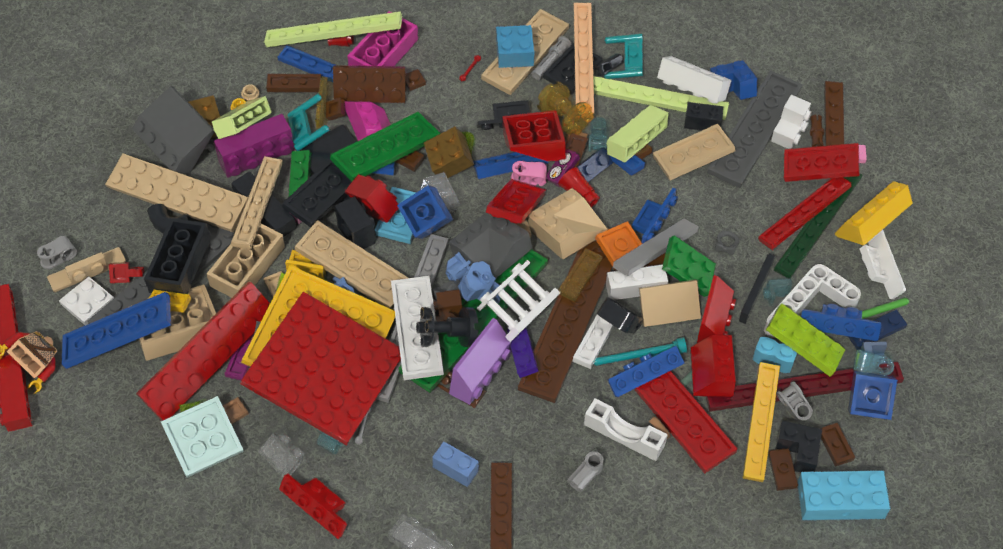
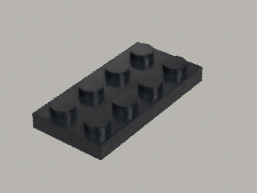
M329 160L282 203V208L311 228L317 220H321L347 195L345 190L352 182Z

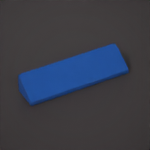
M511 152L473 161V166L477 178L482 179L513 172L512 166L517 161L542 162L544 164H548V161Z

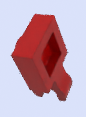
M129 262L109 263L110 283H130V277H143L144 267L130 268Z

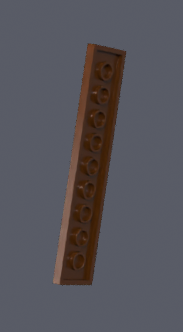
M596 240L578 250L533 351L539 372L522 377L518 385L519 391L552 403L556 402L573 363V356L582 342L606 286L607 272H612L613 266Z

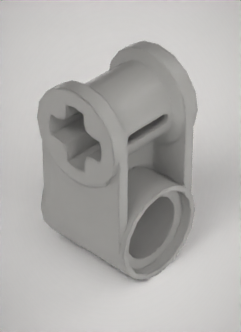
M60 236L37 250V255L41 259L40 264L44 269H53L65 261L71 260L77 254L76 248L67 236Z
M794 381L782 392L778 391L776 393L781 403L794 419L807 420L812 416V407ZM799 406H803L805 409V414L802 417L797 413Z

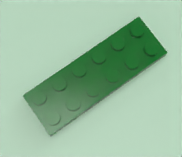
M416 112L331 154L330 160L352 182L358 174L367 176L424 147V142L441 133L419 112Z

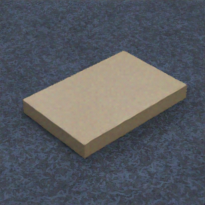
M697 280L639 288L644 327L701 319Z

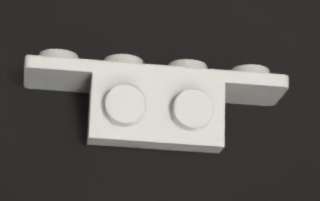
M881 230L868 242L869 246L864 245L860 248V252L868 270L869 278L872 281L883 283L889 299L894 300L904 293L906 288L884 231Z

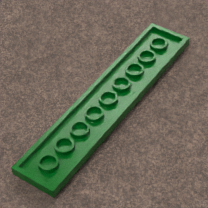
M531 249L499 275L494 282L501 285L513 274L512 269L518 263L523 265L527 260L530 264L524 271L534 279L548 264V259ZM519 276L514 279L523 289L528 286ZM509 285L504 288L514 300L519 296ZM500 298L498 305L505 311L509 306ZM478 299L470 301L461 300L462 308H474L476 311L478 323H474V330H478V336L492 318L496 320L499 318L488 305L479 311L477 308L482 302ZM438 333L444 375L410 380L431 393L470 348V346H461L458 337H448L446 333ZM401 365V366L398 368V372L403 375L402 365Z

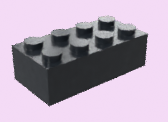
M170 218L144 277L149 293H152L153 290L188 294L211 240L207 223Z

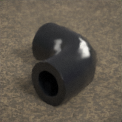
M155 204L147 209L149 219L154 228L163 234L170 218L191 221L187 213L178 217H170L164 204Z

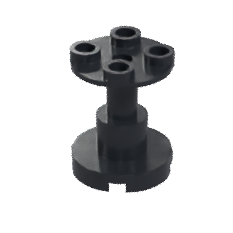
M421 307L420 321L416 323V332L420 333L421 347L431 346L434 333H446L448 337H458L463 347L471 346L477 339L478 330H474V323H478V318L474 308L463 307L458 317H448L446 321H434L432 310L429 307Z

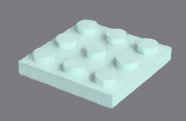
M218 396L161 421L186 478L244 452Z

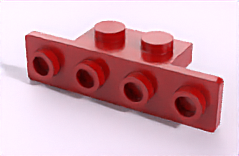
M284 475L279 487L280 491L333 536L340 539L347 523L336 512L344 507L345 502L317 478L301 485L291 475Z

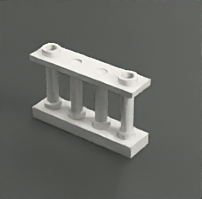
M528 260L523 265L518 263L512 269L513 274L491 294L487 292L480 299L482 303L477 308L480 311L488 305L509 326L510 332L505 337L510 342L560 294L556 288L550 293L547 290L544 291L524 271L530 264ZM519 276L539 296L541 301H535L514 279ZM507 285L530 306V312L524 311L504 290ZM498 295L519 316L521 321H514L493 298Z

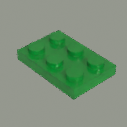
M675 235L670 237L662 270L680 282L697 280L698 294L703 297L708 296L716 263Z

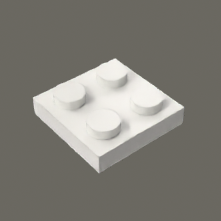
M88 276L60 299L59 302L80 322L88 325V320L112 301L114 297Z

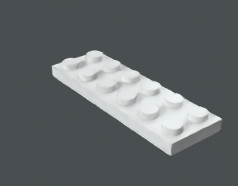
M423 276L391 281L403 379L410 380L444 375L438 333H434L431 346L421 347L420 333L416 332V323L420 321L421 307H429L432 310L434 321H436L430 277Z

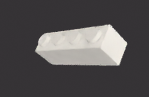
M672 56L662 58L657 76L667 85H676L679 90L691 91L694 96L708 98L709 102L715 104L726 100L731 80Z

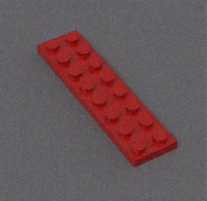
M247 282L136 393L138 397L161 421L170 418L255 332L256 321H262L270 305L269 301L252 282Z

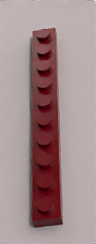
M894 362L835 371L831 377L826 373L779 379L776 393L778 391L782 392L793 381L799 386L804 397L851 391L854 371L894 376L897 379V384L902 383L904 377L899 363ZM756 383L735 386L733 397L705 396L709 412L753 405ZM776 395L775 402H778L780 400Z

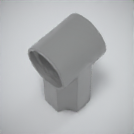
M596 451L589 452L582 464L568 478L567 482L571 487L582 492L592 479L601 473L603 456ZM596 461L599 465L591 466L589 462Z

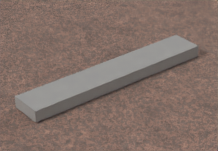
M682 219L614 261L613 268L629 276L664 254L670 237L675 235L684 241L697 233L699 226L686 219Z

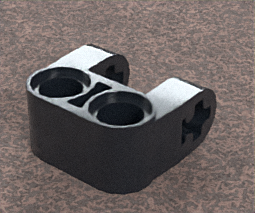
M609 297L605 299L597 312L598 316L625 333H636L644 320Z

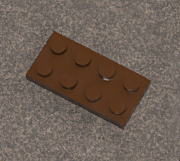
M333 65L334 99L341 97L345 101L405 103V66Z

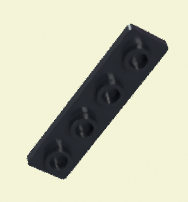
M529 101L492 104L494 120L478 121L477 128L481 127L482 130H490L492 126L503 128L502 116L530 113Z

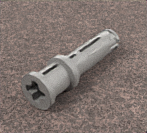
M560 36L558 42L550 47L548 55L531 72V76L539 81L543 77V73L572 45L571 41L565 36Z

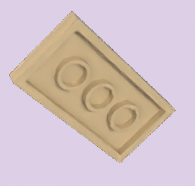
M716 124L653 152V157L667 178L673 180L735 152V146L721 127Z

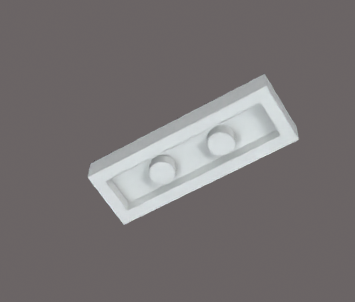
M596 315L573 356V362L591 369L614 326Z

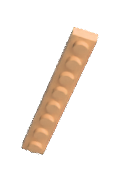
M574 3L576 117H594L591 3Z

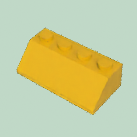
M894 181L890 183L883 191L848 219L837 230L835 236L865 245L913 204L908 185Z

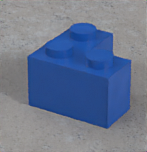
M735 61L730 64L710 68V72L731 80L728 92L734 91L740 100L757 96V77L744 61Z

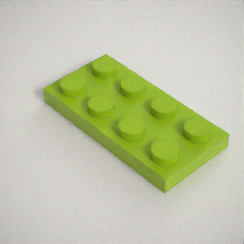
M782 303L776 309L766 328V331L830 377L835 373L845 352V349L839 343L833 341Z

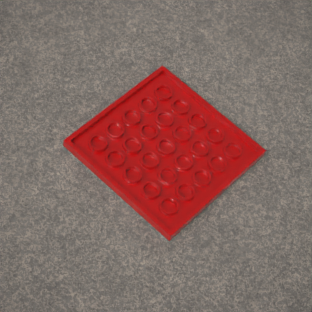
M302 292L244 375L240 384L347 446L400 362V348L330 306Z

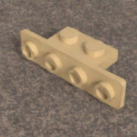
M117 247L103 254L100 252L66 266L64 270L51 274L47 278L53 292H57L82 282L88 276L91 278L108 271L109 263L126 262L121 249Z

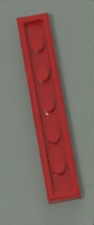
M843 177L831 178L758 236L759 241L773 250L851 188V182Z

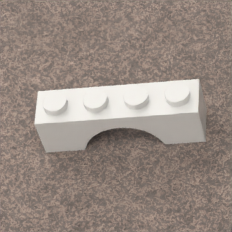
M596 398L585 413V426L654 461H657L665 447L668 434L650 425L647 427H637L629 424L617 415L612 406Z

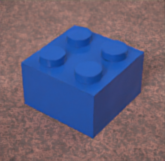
M428 185L397 205L415 238L424 239L454 220L436 187Z
M854 371L848 407L849 413L891 420L897 379L894 376Z

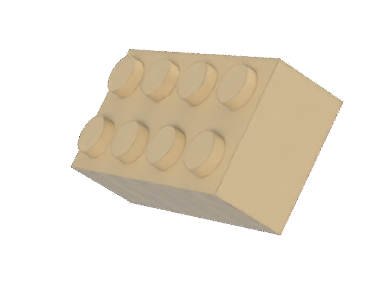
M260 223L251 250L234 247L230 244L207 273L210 287L232 298L247 282H252L255 286L285 248L283 234Z

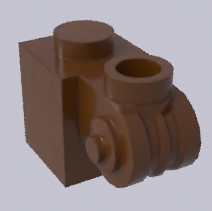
M460 290L437 292V301H433L435 313L439 312V316H435L436 321H446L448 317H458L462 309Z

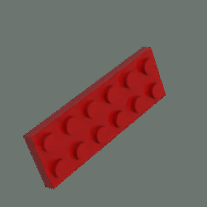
M671 371L634 389L704 474L737 452L736 446Z

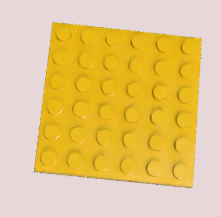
M290 265L241 363L251 367L302 292L309 294L385 339L394 322L395 311Z

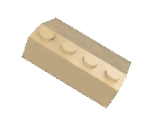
M205 285L189 290L188 294L191 296V301L184 313L171 311L170 326L139 338L146 361L179 351L216 314Z

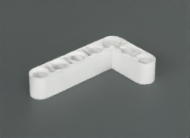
M817 264L810 269L781 303L799 315L820 291L843 308H855L860 299L861 292L855 285L828 267ZM776 309L768 316L764 327L765 334L770 338L776 337H774L772 334L766 331V328L769 322L771 321Z

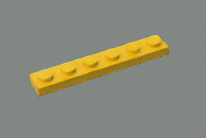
M760 362L758 366L743 479L763 482L765 478L780 366Z

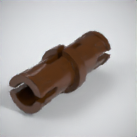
M817 114L810 117V136H812V147H816V145L819 147L824 146V129L822 128L821 115H818L817 120Z

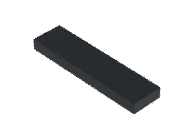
M770 253L767 255L741 311L739 322L747 323L773 266L775 255Z

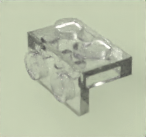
M272 433L258 452L282 478L286 474L292 475L300 464H306L308 460L304 457L305 454L301 449L292 445V440L286 434Z

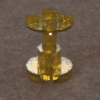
M562 82L547 85L539 94L538 110L540 112L556 110L559 116L565 115L562 122L564 132L580 135L586 125L594 118L591 106L586 102H580L571 107L572 104L569 100L570 91L567 86Z

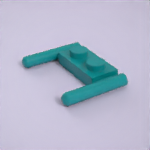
M643 34L605 38L606 44L625 42V70L608 72L604 75L606 79L643 76Z
M316 94L287 114L293 143L295 144L294 148L297 151H300L329 131V127L324 125L311 134L307 113L305 112L322 99L320 94Z

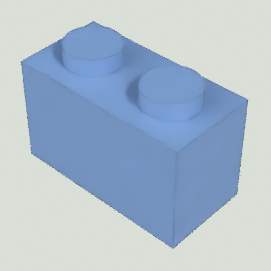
M446 442L441 444L432 457L433 468L466 487L469 486L479 471V461Z

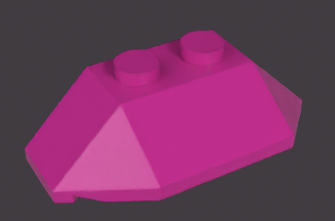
M345 101V110L358 141L391 125L385 110L380 106L367 101Z

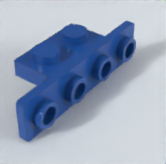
M672 188L662 205L647 199L632 223V229L644 234L642 236V244L655 236V231L658 232L662 226L663 218L667 219L670 207L675 206L678 198L675 196L676 188Z
M823 304L822 312L802 310L801 318L807 320L819 331L878 341L881 322L862 319V311L857 308H843L835 304Z
M674 346L653 356L649 353L640 357L641 361L636 364L630 362L624 365V370L608 379L615 397H619L683 365L684 361L678 348Z

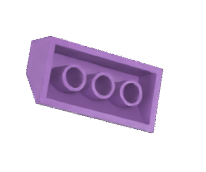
M492 318L453 368L449 394L469 405L474 399L480 397L482 388L489 385L492 375L499 372L502 362L504 360L507 361L511 355V342L505 337L507 334L496 319Z

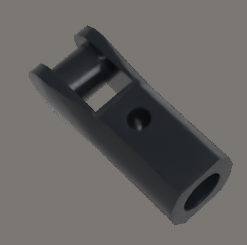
M616 53L595 64L594 67L598 70L597 76L605 75L623 64L624 61L621 54Z

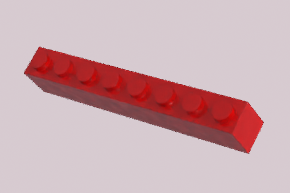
M9 284L0 285V345L2 346L4 341L19 332L13 292ZM7 349L4 352L3 358L0 359V409H2L0 423L1 426H5L7 431L10 432L33 425L24 368L7 352Z

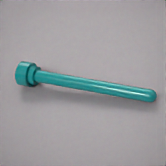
M682 337L675 339L671 344L598 357L594 365L598 366L640 358L649 353L656 355L674 346L678 348L680 354L687 353L686 341Z

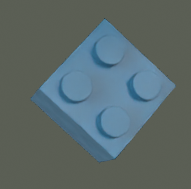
M531 25L496 27L498 67L534 66V44Z

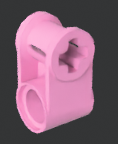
M517 161L513 164L511 179L536 186V184H539V186L546 184V164Z

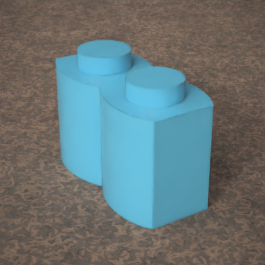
M760 337L753 360L758 364L762 362L780 366L779 372L790 373L797 352L786 344H779L768 337Z

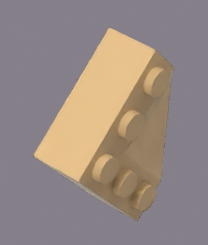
M573 188L532 211L527 216L530 231L561 259H565L595 241L597 234L608 230L587 201Z

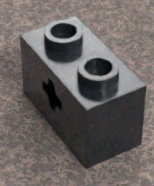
M688 102L684 128L702 131L716 124L721 127L724 106Z

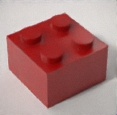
M358 174L345 190L350 198L355 196L358 202L364 204L368 216L371 215L373 218L385 223L399 209L397 206L399 203L396 201L397 197L387 191L386 184L381 180L376 181L370 176L365 177Z

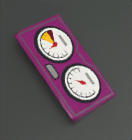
M565 149L566 159L556 161L546 175V180L559 188L558 183L561 177L567 171L574 168L580 159L579 154Z

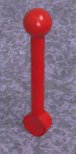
M480 55L474 56L473 63L463 75H460V81H465L466 76L475 64L481 61Z

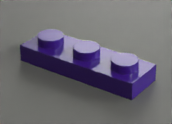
M526 327L510 344L517 374L520 378L539 372Z

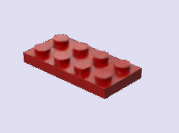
M859 143L784 149L785 182L860 176Z
M511 179L487 205L486 213L491 214L495 218H504L512 223L522 224L542 200L546 189Z

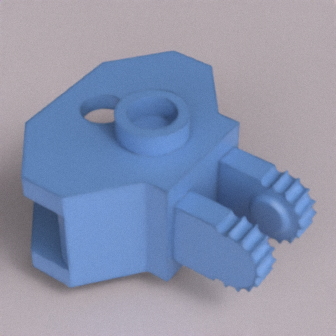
M484 261L473 263L469 271L465 272L458 285L463 299L467 301L480 300L487 292L491 294L500 286L494 282L496 278L492 276L490 266ZM497 295L493 300L498 304L500 297Z

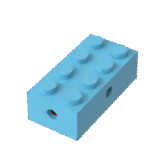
M884 471L801 472L797 483L802 520L885 519L890 510Z

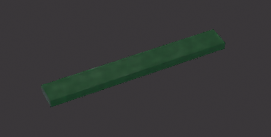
M862 174L860 176L843 177L851 182V188L804 225L774 267V271L788 279L792 278L863 176Z

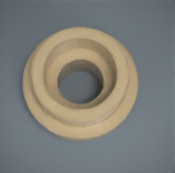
M251 84L246 85L241 92L242 98L245 101L257 99L259 97L258 88Z

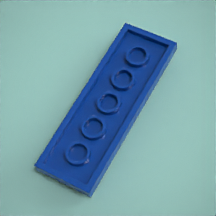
M163 292L64 334L62 341V365L66 369L170 326V295L167 292Z

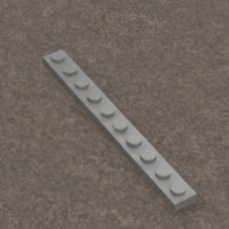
M433 234L429 237L414 278L429 276L431 289L449 244V238ZM396 325L390 342L399 346ZM401 360L376 400L389 403L400 374L398 368L402 365Z

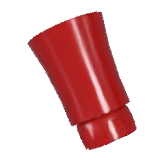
M577 167L567 171L559 180L558 185L566 191L573 188L587 201L591 208L600 199L599 195L586 181Z

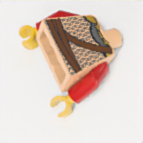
M37 331L31 334L17 332L4 341L2 346L0 345V359L3 358L5 350L8 349L7 352L34 379L37 377V380L27 385V390L32 385H35L36 391L33 394H36L42 388L41 383H45L55 371L56 359L54 355L57 349L53 346L52 338L44 337Z

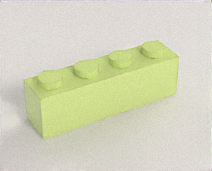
M266 96L247 101L213 120V129L218 139L237 134L271 114Z
M652 105L642 110L640 114L608 138L607 154L623 162L629 160L668 127V112Z

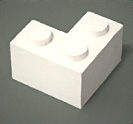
M791 95L783 108L781 119L773 131L771 141L788 149H792L794 144L798 145L802 136L800 135L801 131L805 132L809 124L806 121L809 120L812 113L809 110L811 103Z

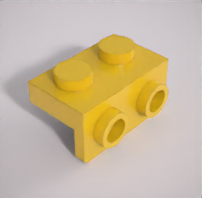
M292 250L289 260L285 262L286 271L291 265L318 278H325L327 270L324 269V266L317 265L295 250Z

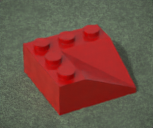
M556 110L502 116L503 135L510 151L544 161L566 159L565 139Z

